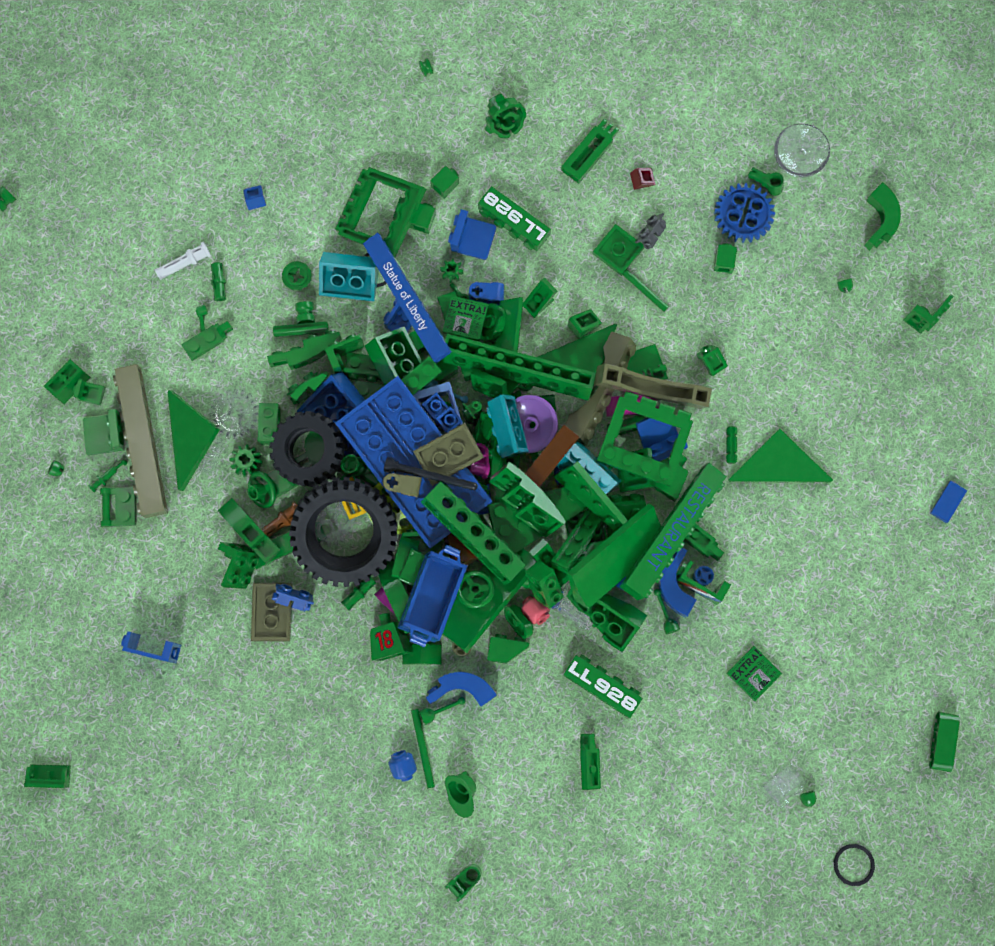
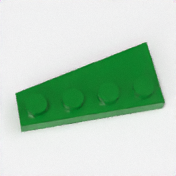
M578 461L558 471L553 476L612 530L621 527L628 521Z

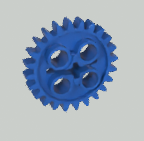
M738 183L736 189L730 186L729 192L724 190V196H719L718 200L720 202L715 204L717 209L714 210V214L717 216L714 220L720 221L717 228L723 227L722 234L729 233L728 239L735 236L734 242L741 238L742 243H744L745 239L748 238V241L751 243L753 237L759 240L760 234L765 236L766 230H770V224L774 222L772 217L775 216V212L771 210L774 209L775 205H769L772 198L766 199L767 192L761 194V187L755 190V184L748 188L747 183H745L744 187L741 188V185ZM749 198V199H750V203H749V206H748V209H747L746 216H745V218H744L742 227L740 228V227H739V223H740V220H741V217H742L743 210H744V208H745L747 199ZM739 199L743 204H736L734 200ZM752 205H758L760 210L753 209ZM729 216L736 217L737 221H731ZM746 222H753L755 227L748 226Z

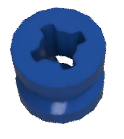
M708 566L699 567L693 574V580L702 586L709 585L714 579L713 570Z

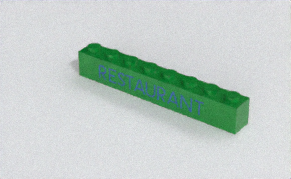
M710 463L701 467L619 587L637 601L643 598L647 599L653 591L651 588L653 584L661 580L664 575L662 571L673 562L674 558L672 556L675 552L678 553L685 544L683 543L685 537H689L695 529L693 527L694 524L704 517V509L711 506L715 500L713 497L715 493H719L725 486L723 482L727 477Z

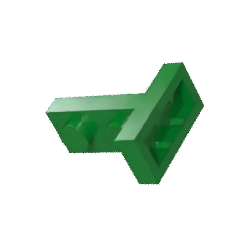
M542 539L529 553L536 562L540 560L555 571L561 588L569 581L566 573L550 566V561L555 556V552Z

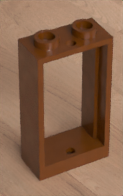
M563 425L525 474L540 487L579 436Z

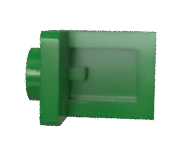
M78 379V382L73 387V394L78 401L101 406L106 387Z

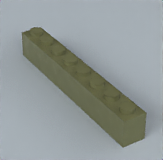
M137 364L114 369L113 381L115 386H118L119 391L116 397L118 404H121L122 408L120 418L122 423L124 422L125 429L123 430L124 439L128 440L129 447L126 448V452L132 462L130 473L135 479L133 490L135 495H138L139 503L136 504L137 511L144 518L168 514L142 370Z

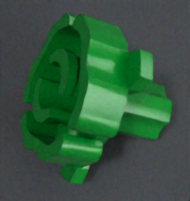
M498 94L489 100L487 107L489 108L488 113L490 116H487L485 119L487 123L485 127L486 132L489 134L495 133L499 138H509L511 134L508 130H511L513 134H517L523 128V123L527 116L524 106L517 102L515 98H504L502 94Z

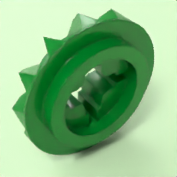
M291 262L282 271L283 283L293 291H301L303 288L308 287V284L312 281L311 270L303 262ZM299 271V272H300V276L303 277V278H298L297 281L295 282L294 277L291 276V275H293V274L296 275L297 272Z

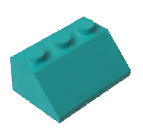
M323 252L319 261V295L375 301L379 270L371 257Z
M500 395L488 401L487 413L489 418H492V432L497 437L498 454L502 458H511L528 453L529 450L515 397Z
M581 442L575 443L557 464V467L562 470L578 461L606 495L621 483V480L604 464L597 462L598 458Z

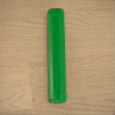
M326 321L273 326L274 337L326 333L329 331V325Z

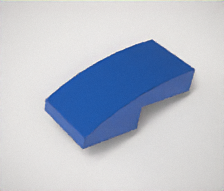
M437 392L421 404L428 415L446 433L463 422L451 406H447Z

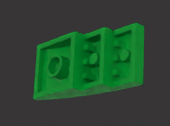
M508 462L491 477L489 482L505 492L502 499L517 509L514 516L543 536H549L565 524L566 521L546 494L511 462Z

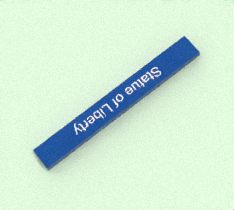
M377 232L365 241L363 245L435 363H438L452 351L383 238Z

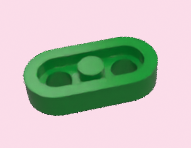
M515 604L506 606L504 608L505 618L517 635L522 639L531 637L534 630L533 624L524 616L521 608Z

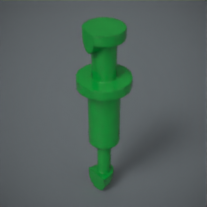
M123 459L117 466L111 467L100 477L97 475L98 480L92 485L89 484L88 487L95 493L101 484L106 486L105 482L116 474L117 469L123 464L127 465L128 461Z

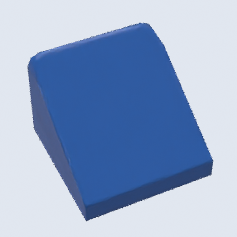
M261 185L243 190L248 210L266 206Z

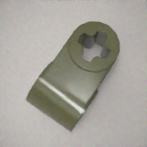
M389 473L383 479V486L389 491L418 497L422 478ZM391 476L397 481V485H393L392 488L386 483L387 479H391Z

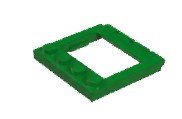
M368 167V170L362 169L357 180L361 185L355 184L349 197L353 199V202L347 201L342 212L345 219L340 217L335 230L339 231L338 235L363 245L372 236L354 230L376 182L378 181L397 190L405 191V198L399 204L397 216L389 226L390 231L387 237L383 239L394 258H396L427 189Z
M626 391L624 397H619L597 462L671 487L693 421L690 420L692 413L679 409L678 414L675 415L673 414L675 407L660 403L659 409L655 408L657 401L642 396L641 402H637L639 395ZM625 410L681 428L678 437L674 441L668 464L613 446L615 438L618 437Z

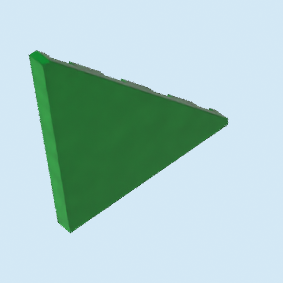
M617 324L610 325L542 354L537 358L596 373L597 366L602 365L605 358L603 347L611 331L615 332Z
M168 390L178 490L184 491L220 429L174 391Z
M779 429L728 481L830 483L833 479Z

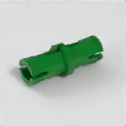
M215 262L211 264V285L213 286L214 301H225L226 279H224L223 263Z
M371 577L370 581L366 583L363 579L360 585L354 586L350 594L340 603L350 611L361 598H365L364 595L376 582Z

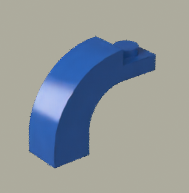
M682 547L678 553L675 552L672 556L674 560L668 568L665 567L662 571L664 575L658 584L666 604L674 612L686 618L697 599L683 592L676 580L677 569L687 552Z
M454 672L437 679L442 686L438 688L436 685L427 692L429 695L426 699L432 704L449 691L462 689L472 694L482 707L497 695L482 678L467 672Z

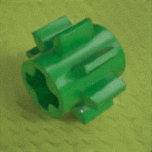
M454 258L449 262L445 260V267H440V271L444 272L442 279L448 278L450 283L455 279L460 281L459 274H463V270L459 269L462 266L461 262H454ZM450 268H451L452 270L455 269V272H454V273H453L452 271L449 272L448 269H450Z

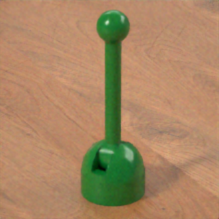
M656 588L654 595L657 596L666 618L663 625L665 634L668 635L679 631L678 622L670 619L661 597V591L659 588Z
M460 697L458 701L435 711L429 708L420 710L419 713L424 725L430 724L435 719V714L458 704L463 705L466 700L464 697Z

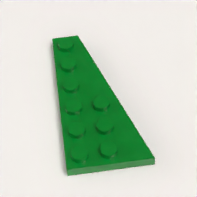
M565 487L544 492L565 521L588 508ZM506 501L487 505L491 526L495 535L499 539L504 540L513 553H517L543 536L514 516L517 509ZM499 556L500 562L506 560L503 556Z

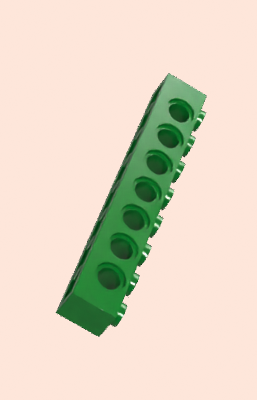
M446 335L445 341L452 352L440 360V362L471 370L475 368L493 376L589 400L596 375L594 372L462 337Z

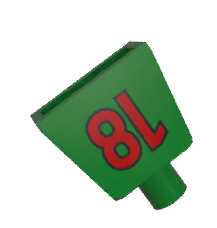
M390 613L378 615L380 626L370 630L372 661H384L413 652L408 635L402 629L397 628L399 622H392Z

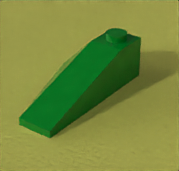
M571 589L566 595L580 613L585 614L590 619V624L594 628L597 627L603 634L602 638L620 652L625 650L648 616L632 604L605 594L589 609L574 600Z

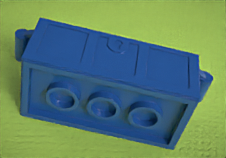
M445 545L444 549L439 553L430 551L425 554L397 627L410 633V642L425 647L427 642H436L441 639L467 569V565L460 563L461 550ZM443 552H445L447 554L457 557V560L455 561L453 559L443 556L442 554Z

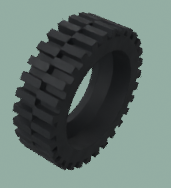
M335 477L332 482H328L327 479L322 481L320 486L317 483L313 486L312 491L308 490L304 494V498L299 500L293 513L289 534L291 536L290 546H293L292 553L294 557H298L297 563L300 566L304 565V571L307 574L311 571L313 573L312 578L317 580L321 577L322 583L326 585L328 580L333 581V586L338 587V582L344 583V587H349L350 582H354V585L357 586L360 585V580L364 579L365 583L370 581L371 575L376 577L379 575L380 568L382 570L386 568L387 561L391 560L392 552L396 548L397 522L395 513L392 511V505L387 502V497L384 494H379L380 490L378 488H371V484L366 481L365 484H362L358 478H355V481H349L350 477H344V480H339V477ZM346 501L361 506L369 514L373 523L371 541L365 549L352 556H337L329 553L320 545L315 534V522L318 515L324 508L336 502Z

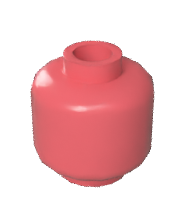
M528 596L522 602L523 607L521 611L532 624L541 625L549 618L550 609L536 600L535 597Z

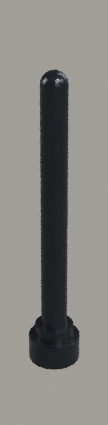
M388 456L385 461L384 472L396 473L400 471L470 490L478 488V485L474 482L400 464L393 457Z

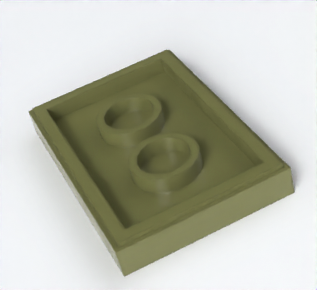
M465 423L413 451L424 470L451 476L484 458ZM429 479L432 486L439 482Z
M253 583L251 641L290 642L292 601L290 600L288 606L275 603L272 600V595L274 592L276 593V584H287L292 587V583Z

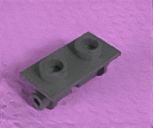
M664 213L657 216L652 215L646 221L647 225L639 232V237L635 243L642 242L646 249L654 247L658 237L661 236L666 228V221L662 219Z

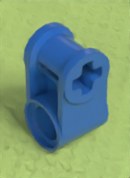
M474 282L469 287V300L500 305V301L504 300V284L499 282Z

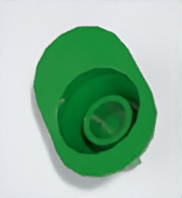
M467 771L456 776H447L444 782L449 804L458 816L463 818L470 817L474 812L473 796L476 792L474 780Z

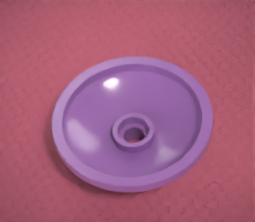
M524 395L516 398L515 401L527 442L528 453L539 452L547 447L557 433V414L552 405L541 397ZM534 421L535 427L531 428L530 423Z

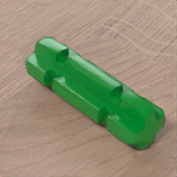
M729 426L726 429V435H728L726 438V453H728L726 462L735 464L737 462V427Z

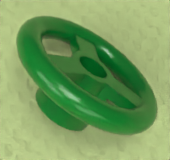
M262 471L254 472L248 480V496L258 507L263 509L270 508L276 500L274 482L266 473ZM262 477L267 484H260L256 478ZM270 490V499L265 503V495Z
M467 571L459 587L457 598L463 605L469 608L483 607L494 596V582L484 571ZM471 576H481L488 584L474 583ZM464 581L469 585L467 600L461 591ZM475 587L479 588L478 592H472V589ZM484 591H489L485 599L480 602H473V600L482 598Z

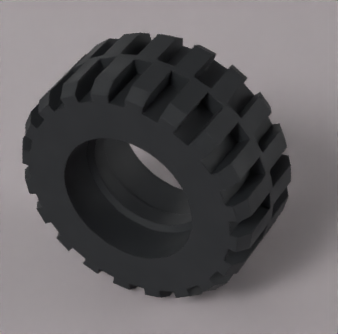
M306 411L305 413L297 412L295 416H287L285 418L286 422H280L277 425L279 430L277 432L273 431L271 436L274 437V442H270L269 448L273 450V453H270V459L275 462L273 463L275 470H278L279 475L289 482L301 486L313 487L317 483L322 485L324 480H333L336 477L335 473L337 471L341 472V461L345 457V451H348L347 445L344 443L346 440L344 434L341 433V430L331 419L319 413ZM309 431L316 432L324 441L323 456L314 466L302 467L294 459V444L302 434Z

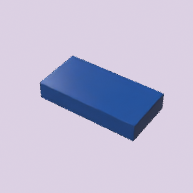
M950 480L930 514L948 523L967 490Z

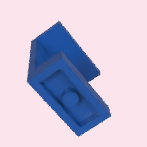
M127 631V635L123 636L121 646H123L122 651L177 664L181 644L166 641L162 656L137 650L140 634Z

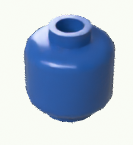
M405 750L393 753L388 762L393 778L401 779L402 782L412 779V775L417 770L413 755Z

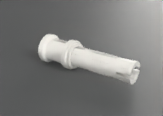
M201 242L200 246L192 250L188 249L186 254L155 269V272L159 279L162 280L190 264L196 265L197 261L205 257H211V254L206 244Z

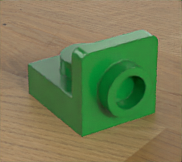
M706 345L696 354L697 358L703 361L710 376H714L728 367L721 351L716 346Z

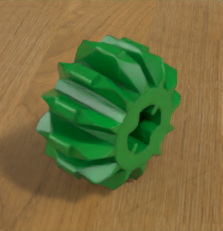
M246 444L244 450L241 446H238V453L234 450L232 451L235 457L229 458V461L233 462L230 467L231 469H236L235 473L237 475L242 473L243 477H247L248 472L250 475L254 473L253 469L260 471L257 464H262L263 461L258 459L262 455L260 452H256V447L250 449V446ZM245 457H248L250 460L247 464L242 462L243 459L245 460Z

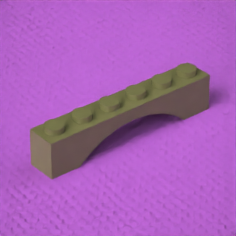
M611 331L603 347L605 363L627 369L630 358L635 354L636 344L630 337ZM599 386L595 394L585 405L569 415L565 426L579 436L577 442L587 445L589 440L593 438L594 430L597 424L601 422L603 412L610 404L611 396L615 389Z
M606 363L597 366L594 385L623 392L628 391L637 395L697 409L709 407L712 388L653 378Z

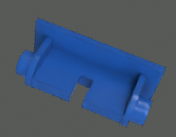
M287 584L275 585L276 593L274 592L272 595V600L275 603L288 606L291 600L293 601L291 608L303 612L309 611L311 604H314L313 595L306 590L298 591Z

